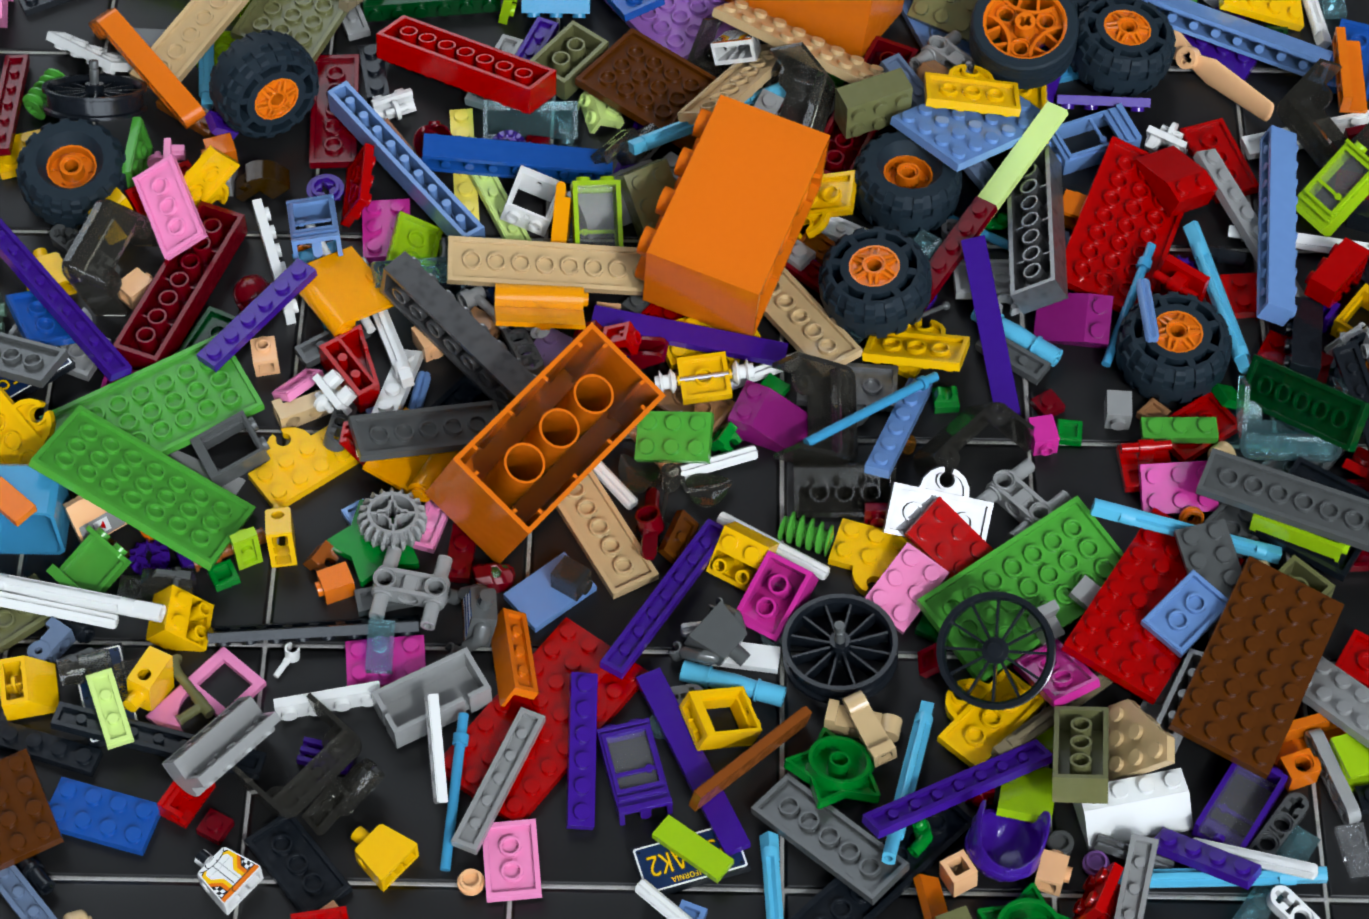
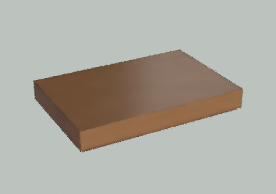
M677 368V370L674 372L676 378H677V375H679V374H678V368ZM677 383L675 393L673 394L670 389L664 390L666 396L654 409L657 411L712 412L714 414L713 437L717 430L728 421V416L736 402L731 399L683 405L681 387Z

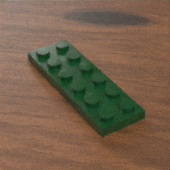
M1257 354L1253 356L1239 394L1246 405L1349 452H1355L1369 416L1368 402Z

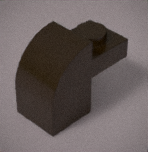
M255 160L245 164L246 173L235 179L236 198L242 202L259 191L275 199L290 189L289 170L270 160Z

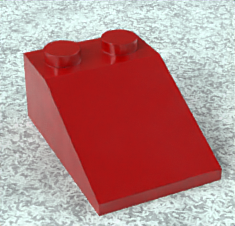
M1175 146L1135 158L1134 160L1169 218L1208 205L1218 190L1208 172Z

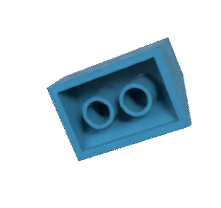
M521 0V13H527V17H540V13H549L550 18H563V14H572V18H586V14L591 13V0Z

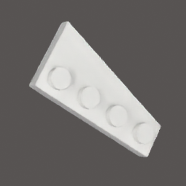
M48 31L46 40L54 43L55 48L64 51L68 50L71 56L86 59L85 63L89 64V60L96 59L99 66L102 67L101 71L107 74L115 75L116 72H130L133 69L120 54L107 53V49L90 45L88 41L66 32Z

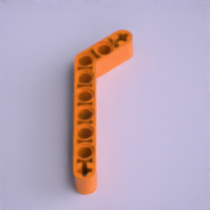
M116 8L106 10L88 23L99 40L106 38L186 129L206 116L198 101Z

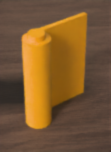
M352 246L342 249L343 256H338L337 251L307 263L316 269L317 276L299 293L334 337L356 327V321L394 306L380 292L381 280Z
M495 283V326L540 328V330H550V328L584 330L586 323L583 307H588L589 293L584 292V287Z
M460 451L366 461L362 470L399 490L403 489L406 494L412 492L413 499L420 498L421 502H428L430 498L425 492Z

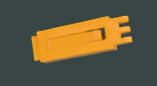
M560 181L556 185L551 242L569 243L572 214L571 197H567L566 184Z

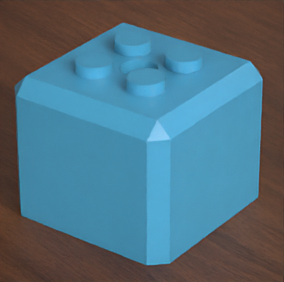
M0 464V477H3L36 505L37 511L18 527L0 513V554L60 555L64 553L70 520L62 504L71 500L68 489L28 466L29 464Z

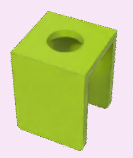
M1347 733L1330 738L1329 744L1352 792L1355 786L1369 785V749Z

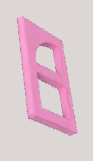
M221 647L188 677L196 689L202 693L213 707L216 717L226 708L202 689L200 685L224 663L251 685L238 698L247 696L254 698L267 686L264 679L226 647ZM179 685L153 711H150L145 716L146 719L154 725L183 732L175 716L180 714L182 704L189 695Z

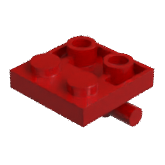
M1171 254L1164 258L1161 270L1157 269L1152 276L1153 279L1157 280L1155 293L1166 295L1168 292H1179L1180 295L1186 296L1189 293L1197 296L1201 302H1203L1210 281L1209 276Z
M1140 439L1134 443H1120V445H1117L1116 453L1125 493L1140 492L1139 464L1172 463L1169 450H1172L1171 440L1154 441V439Z
M1114 862L1106 868L1102 867L1097 874L1090 875L1083 884L1085 892L1073 907V912L1075 913L1073 919H1113L1121 887L1118 881L1124 867Z

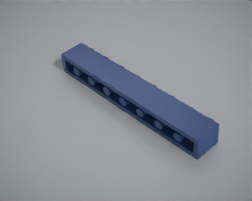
M424 133L422 161L434 172L515 179L520 166L523 165L567 184L576 181V177L586 176L590 177V180H597L602 176L613 174V150Z

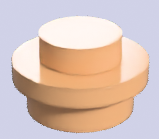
M472 868L464 870L457 879L458 889L467 896L479 894L485 886L483 874Z

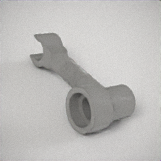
M476 286L470 290L465 289L457 293V300L462 306L468 309L479 306L495 323L494 306L485 299L487 295L482 286ZM497 326V327H498L500 330H502V329H504V328H506V327H508V326Z

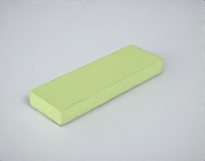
M112 668L86 675L85 677L108 750L134 742Z

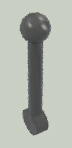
M943 301L941 305L924 311L921 318L940 310H949L951 307L950 302Z

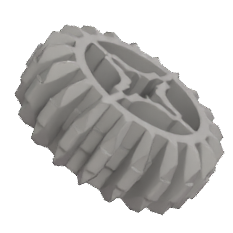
M392 487L389 492H385L381 488L379 495L372 492L370 499L365 498L363 505L359 508L357 524L360 535H364L365 542L371 541L373 548L379 545L382 552L388 546H391V549H395L397 546L403 552L406 545L413 548L415 541L420 542L422 534L426 531L427 524L426 509L424 505H421L420 498L413 499L412 492L404 494L403 489L399 492H394Z

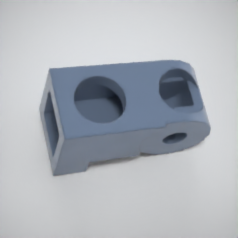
M52 616L45 623L48 630L39 641L29 645L27 654L32 658L55 663L73 645L76 639L71 628Z

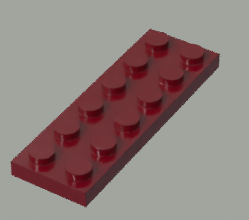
M359 54L320 55L315 62L318 69L319 92L314 97L315 103L311 109L310 169L348 168L358 153V140L330 111L327 91L347 81L359 93L360 56Z

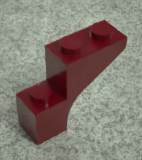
M596 320L586 323L587 327L592 322L603 333L604 327ZM575 329V332H574L572 341H573L583 330ZM641 336L642 342L639 345L638 354L633 356L626 347L619 348L641 370L665 362L669 342L662 337Z

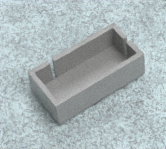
M467 647L371 692L374 709L383 725L386 726V730L397 749L427 735L424 703L426 695L437 693L439 695L441 728L458 720V713H466L468 709L473 713L486 707L492 701L491 687Z

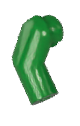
M1005 212L999 213L997 218L991 219L985 229L989 231L1006 229L1008 227V214Z
M926 819L912 824L915 841L907 850L915 858H918L933 840L931 826Z

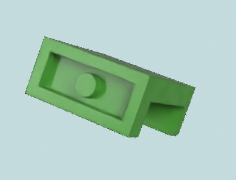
M88 525L85 529L90 534L60 567L52 564L46 572L61 585L105 593L132 562L125 557L128 552L117 542L112 545L108 541L111 536L103 529L98 527L95 530Z

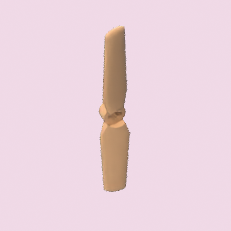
M1174 30L1176 38L1174 46L1176 50L1173 59L1176 60L1180 68L1193 69L1207 85L1264 122L1271 118L1274 112L1273 102L1218 60L1201 55L1200 51L1192 46L1181 32ZM1186 54H1190L1191 62H1187Z

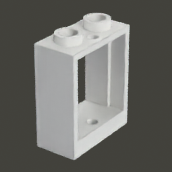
M521 165L500 219L544 237L553 217L556 185L560 181ZM520 189L551 202L546 216H541L512 204L517 190Z

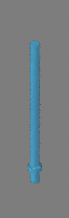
M934 371L926 376L921 375L917 377L913 383L804 438V445L809 448L919 390L924 391L928 389L930 384L939 380L938 373Z

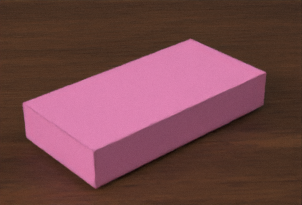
M305 368L272 392L274 400L281 398L282 401L291 402L314 386L316 383L312 378L317 373L324 376L323 371Z

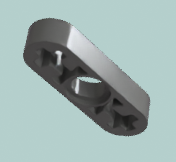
M353 402L349 405L353 411L348 416L341 414L342 410H337L334 407L323 439V445L330 451L340 452L345 449L339 443L342 427L336 424L343 425V422L348 421L349 416L356 415L357 406Z

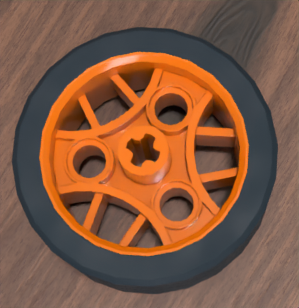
M978 0L971 15L969 48L976 66L988 70L995 80L1017 82L1019 89H1033L1054 82L1068 69L1076 51L1079 33V18L1076 8L1071 0ZM997 38L1002 40L1001 43H993V40ZM1045 45L1050 49L1047 52L1041 49Z

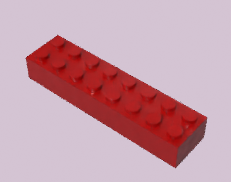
M402 15L376 33L377 58L385 60L390 64L401 66L406 70L420 73L425 77L436 79L444 84L455 86L465 92L479 95L484 99L498 102L503 106L517 109L522 113L531 114L556 95L555 69L409 16Z

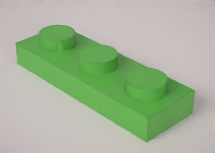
M1141 417L1140 419L1141 439H1154V441L1171 440L1172 444L1218 443L1219 435L1216 417Z

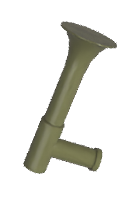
M181 654L172 655L174 678L180 683L195 704L181 714L176 715L177 722L183 726L185 722L199 713H202L207 719L215 714V710L202 693L196 689L181 668Z

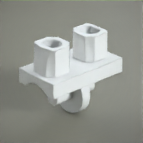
M400 88L386 96H374L371 100L372 108L383 120L386 118H396L398 121L402 119V115L417 111L411 88L405 90Z
M1173 122L1170 127L1163 124L1160 129L1151 125L1147 128V138L1144 144L1145 151L1153 153L1160 146L1164 148L1175 146L1184 154L1188 152V149H1186L1187 142L1182 140L1184 133L1177 131L1178 123Z
M332 369L324 376L317 373L312 378L324 393L322 394L321 391L315 393L317 399L314 402V407L318 412L327 411L332 413L334 411L332 405L337 410L341 409L347 416L353 411L349 405L357 397L355 392L347 385L339 391L336 390L344 381L340 373Z

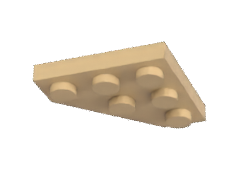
M1130 699L1109 705L1108 781L1140 776L1175 764V738L1169 732L1164 731L1153 717L1145 713L1140 708L1141 706Z

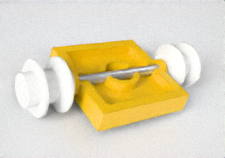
M722 351L676 358L679 374L677 378L671 369H669L666 375H662L659 370V376H654L655 385L663 393L664 390L670 389L673 394L677 389L678 383V386L681 387L683 405L733 399L730 382L732 375L733 380L739 385L741 379L750 381V378H755L753 363H748L747 358L744 364H738L734 360L732 371L731 368L728 369L726 352Z

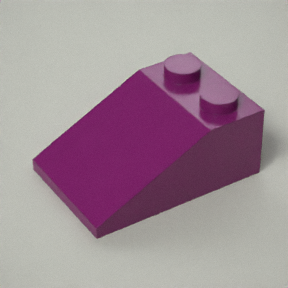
M1068 293L1067 299L1036 310L1033 334L1037 337L1042 336L1043 339L1054 344L1106 349L1109 345L1114 296Z
M747 380L728 416V422L731 421L738 427L735 432L741 440L797 459L804 446L803 439L808 437L816 418L773 389Z

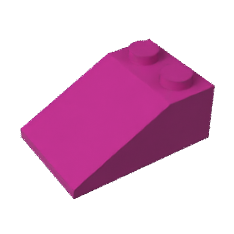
M768 550L737 610L741 611L746 627L778 642L783 635L788 619L799 607L808 601L819 579L813 572Z

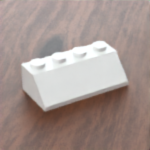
M1181 768L1109 781L1108 804L1073 803L1088 851L1094 850L1095 840L1100 834L1124 843H1130L1131 834L1154 838L1163 827L1177 833L1193 830L1190 794Z

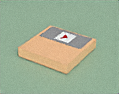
M77 496L62 504L80 544L90 534L85 529L88 525L95 530L100 527L108 535L127 525L126 522L81 496Z

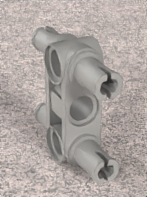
M957 30L951 31L944 37L940 35L930 36L927 44L921 48L920 53L912 57L909 62V66L914 71L923 62L936 60L949 70L954 66L966 64V72L973 74L976 64L971 56L956 46L962 40V36Z
M1028 458L1024 459L1012 470L997 471L993 476V480L986 485L985 491L975 498L998 503L1020 523L1007 534L1008 540L1040 520L1036 517L1043 518L1072 499L1068 492L1061 490L1047 502L1025 484L1023 480L1035 471V465Z
M388 546L383 565L379 566L373 574L371 590L373 601L369 618L374 621H383L388 602L424 607L420 627L425 630H434L439 611L448 603V592L451 584L448 577L452 558L448 555H438L433 574L398 568L402 550L397 546L395 549H391V546ZM383 582H390V583L387 584V585H382V584H381V583H383ZM441 591L439 594H433L432 592Z

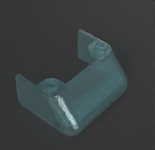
M483 101V138L493 139L501 131L513 130L521 134L524 139L527 138V135L550 137V139H560V144H574V139H579L580 101H547L531 114L522 113L517 109L503 106L495 101Z
M1239 376L1236 417L1239 449L1245 458L1250 460L1296 461L1300 456L1312 462H1332L1340 457L1342 448L1281 420H1262L1260 405L1255 401L1249 400L1251 386L1245 376ZM1335 378L1334 388L1347 393L1348 389L1342 380Z

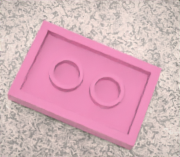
M907 542L865 598L885 610L892 619L896 630L903 635L921 612L916 605L917 600L941 585L950 572Z
M536 818L494 822L483 842L487 903L542 898Z

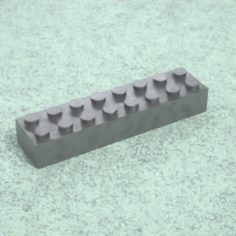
M1048 145L1043 148L1007 198L1010 296L1023 314L1068 298L1061 162Z
M405 251L383 268L380 292L481 389L490 400H496L497 406L501 411L537 376L528 371L523 361L518 357H514L501 340L493 337L488 327L483 323H479L467 307L458 303L453 293L445 290L432 273H428L423 269L416 257H411Z

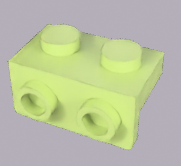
M586 91L580 95L579 105L589 133L595 134L600 126L617 129L623 126L624 120L621 112Z

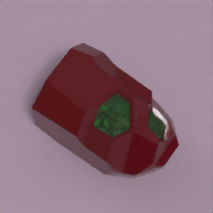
M494 562L484 565L477 564L472 567L475 584H484L488 588H494L496 593L504 592L510 588L516 577L514 567L508 564Z

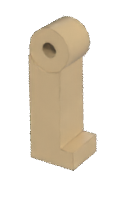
M339 385V386L336 388V390H337V391L341 390V389H342V386ZM318 391L296 398L291 402L283 403L281 398L271 401L273 414L280 428L298 427L331 414L327 411L318 412L315 409L314 402L317 399L315 393Z
M859 690L842 698L846 711L850 716L849 719L865 749L868 751L875 768L897 758L896 746L889 739L863 692Z
M829 698L824 728H827L834 734L859 738L849 719L850 716L845 706L840 705L839 700ZM874 712L889 739L893 743L897 742L900 737L902 719L895 714Z

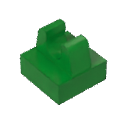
M957 386L932 388L931 395L934 414L959 412L960 404Z
M731 421L720 427L712 437L711 450L713 452L719 450L722 453L734 450L730 446V442L736 446L742 441L735 432L738 427Z

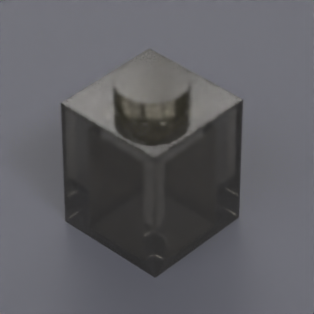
M567 555L562 558L551 572V587L575 601H578L582 594L586 595L593 584L591 581V569Z

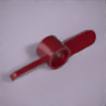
M656 487L648 490L645 495V506L640 507L635 513L637 525L642 535L640 554L646 560L655 559L658 535L665 527L659 509L660 491Z

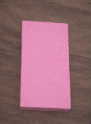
M170 154L132 178L164 259L169 261L208 237L176 156Z

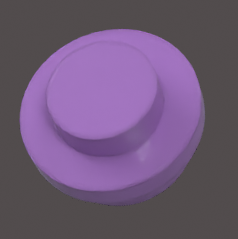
M1099 850L1088 852L1082 861V868L1089 876L1097 874L1102 867L1106 868L1110 865L1106 854Z

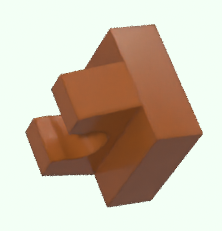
M325 540L317 545L303 565L310 571L312 569L318 571L327 568L325 560L334 564L339 560V557L332 550L334 546Z

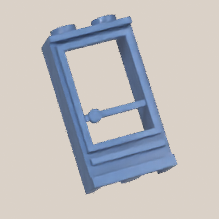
M1121 103L1116 104L1113 108L1060 125L1046 146L1049 145L1061 162L1062 175L1101 163L1109 142H1106L1107 138L1102 135L1098 128L1109 125L1115 137L1140 148L1142 136ZM1095 130L1102 144L1071 154L1063 139Z
M333 194L286 201L294 261L299 258L297 245L311 243L313 255L321 257L323 255L321 242L336 240L338 256H343ZM332 221V225L296 230L297 226L302 227L304 225Z

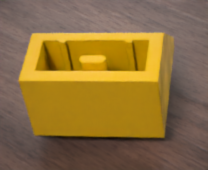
M736 521L724 525L706 572L746 591L768 550L776 553L780 543Z
M173 584L154 594L152 602L164 604L166 606V613L161 623L149 621L146 640L166 650L206 651L208 645L207 633L211 627L214 605Z
M25 655L0 659L1 706L7 721L55 713L60 701L55 663Z

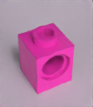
M1053 414L1029 417L1026 434L1032 455L1048 456L1057 453L1060 437Z

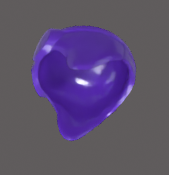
M983 800L971 821V827L965 837V849L970 860L981 874L997 882H1013L1031 876L1040 864V859L1047 843L1051 826L1050 813L1043 811L1037 820L1031 823L997 816L996 810L985 809L986 800Z

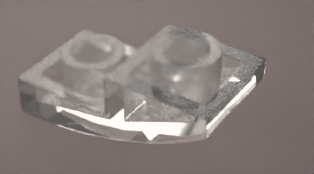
M1364 823L1336 826L1334 828L1336 838L1350 879L1369 876V845Z

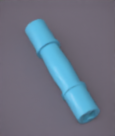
M973 310L971 320L977 323L975 310ZM1001 314L1006 338L1048 361L1052 367L1057 365L1063 354L1062 349L1046 341L1042 336L1037 337L1024 327L1004 318V314Z
M687 660L683 662L679 677L680 681L697 684L705 689H708V687L718 689L744 686L748 697L752 698L754 702L759 701L781 708L787 691L785 686L762 681L760 678L757 681L736 673L713 669L711 665L706 666Z

